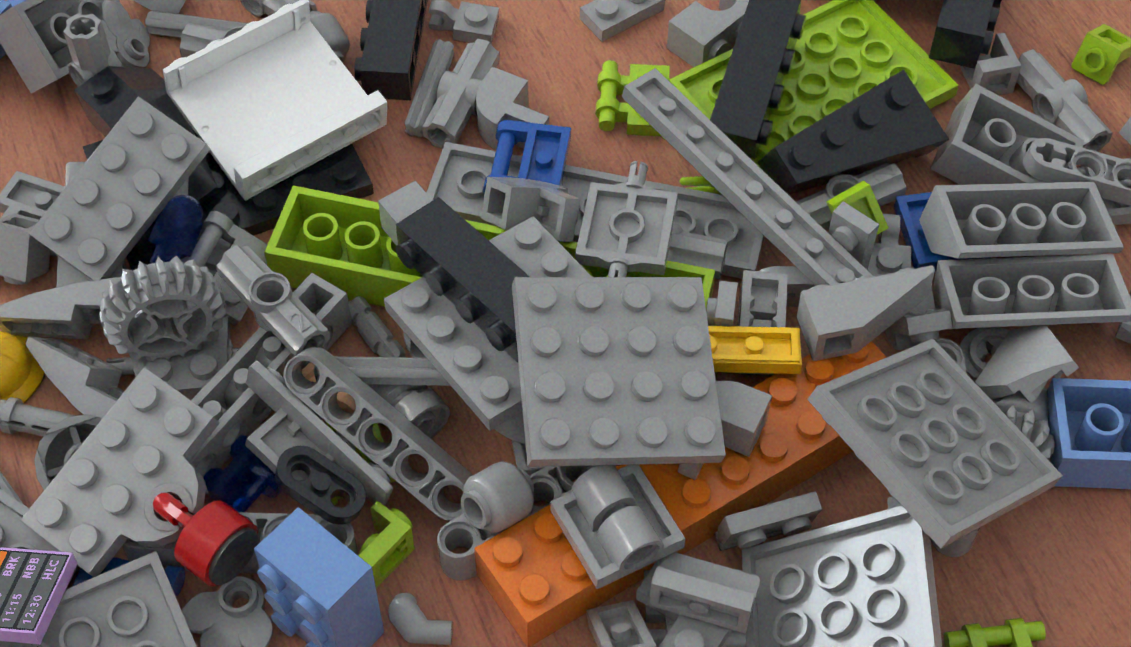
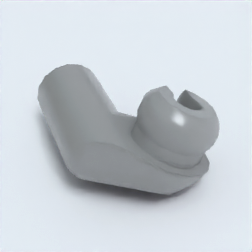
M400 593L393 598L388 607L389 619L405 641L415 644L452 645L453 621L428 620L416 604L418 600L410 593Z

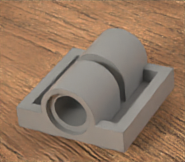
M639 464L628 465L619 470L614 465L594 466L578 477L573 484L571 492L550 501L551 513L596 589L684 548V535Z

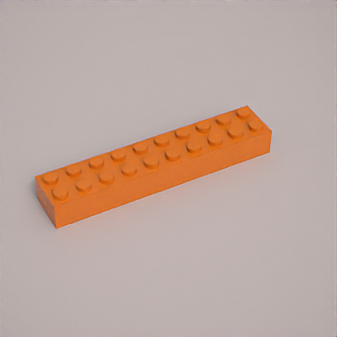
M872 341L857 353L813 361L809 354L802 358L800 374H774L753 386L752 388L772 395L767 421L750 457L725 447L726 456L721 463H704L696 480L678 473L679 463L639 464L685 537L684 548L676 551V553L685 554L713 537L725 516L764 506L853 452L807 399L817 386L887 358ZM617 465L615 467L619 470L628 465ZM550 504L474 548L477 576L527 647L533 646L586 614V610L599 606L644 578V570H651L655 564L653 562L596 589L551 513Z

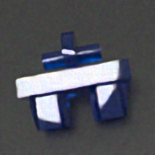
M178 195L168 201L165 208L159 214L148 240L157 244L150 264L155 263L158 256L163 262H169L175 256H178L180 259L182 254L191 257L203 225L201 223L203 217L202 207L196 199L187 195Z
M242 434L231 445L229 453L233 459L224 470L218 467L210 468L203 476L209 497L214 501H224L237 512H245L261 494L269 498H276L282 491L276 482L275 473L245 446L246 439L249 436Z

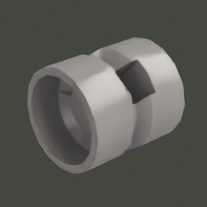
M368 385L430 439L441 431L449 418V407L427 385Z

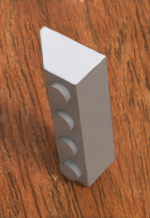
M1095 182L935 185L919 219L931 253L954 258L1121 253L1124 248Z
M1113 253L938 260L933 285L935 308L950 310L951 329L1131 321V298Z

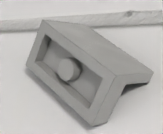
M674 552L663 557L660 567L656 566L651 582L649 606L746 634L760 585V577Z

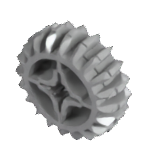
M158 256L155 263L146 265L139 261L137 269L133 271L122 269L121 279L110 280L109 289L102 292L99 317L105 337L108 338L109 344L116 347L119 354L128 353L132 361L138 360L143 356L147 361L150 360L151 362L156 358H165L169 361L171 356L181 355L185 358L187 351L191 349L202 350V341L215 340V331L223 328L222 320L223 316L226 315V304L221 285L217 282L216 277H213L209 272L208 267H199L194 259L183 263L178 256H175L169 262H163Z

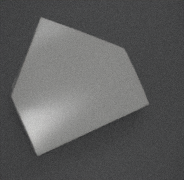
M1047 325L1022 327L1009 331L975 383L991 400L1015 394L1020 390L1031 404L1037 399L1051 377L1054 376L1058 379L1063 373L1068 377L1079 369V366Z

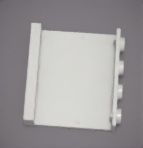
M299 0L293 4H286L276 13L260 21L250 22L240 31L224 39L214 40L206 48L188 57L178 58L170 66L162 69L166 93L198 137L209 146V152L245 201L387 125L386 99L379 90L367 95L311 23L308 0Z

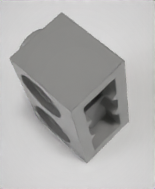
M743 270L737 326H786L788 274ZM738 373L770 377L774 375L772 373Z

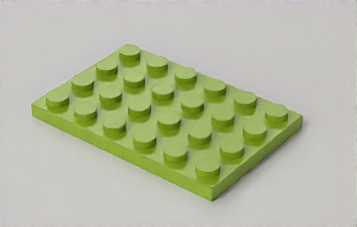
M832 0L803 14L806 16L805 26L801 39H797L794 47L795 57L790 74H785L781 84L784 86L779 109H773L769 121H773V126L767 146L760 144L756 158L750 159L758 165L757 162L774 147L902 70H905L929 109L955 97L959 85L933 59H930L929 55L874 0ZM733 49L668 80L709 120Z

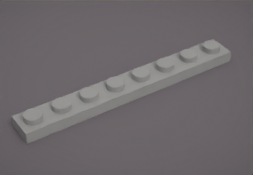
M656 68L624 86L622 98L815 285H834L853 281L862 276L874 277Z

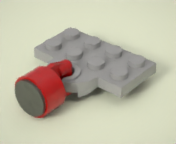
M145 367L21 518L23 523L60 552L73 553L78 563L77 565L93 577L100 575L127 539L146 548L165 549L166 544L177 540L174 549L176 561L207 585L214 587L223 585L235 578L248 564L255 552L254 548L258 544L257 526L227 503L217 500L204 506L205 494L209 493L203 475L190 462L220 422Z

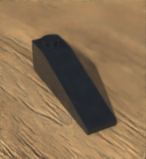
M107 66L74 90L88 120L105 137L138 96L195 135L190 124L166 93L164 79L151 68ZM205 157L189 176L188 208L180 209L185 215H188L219 191Z

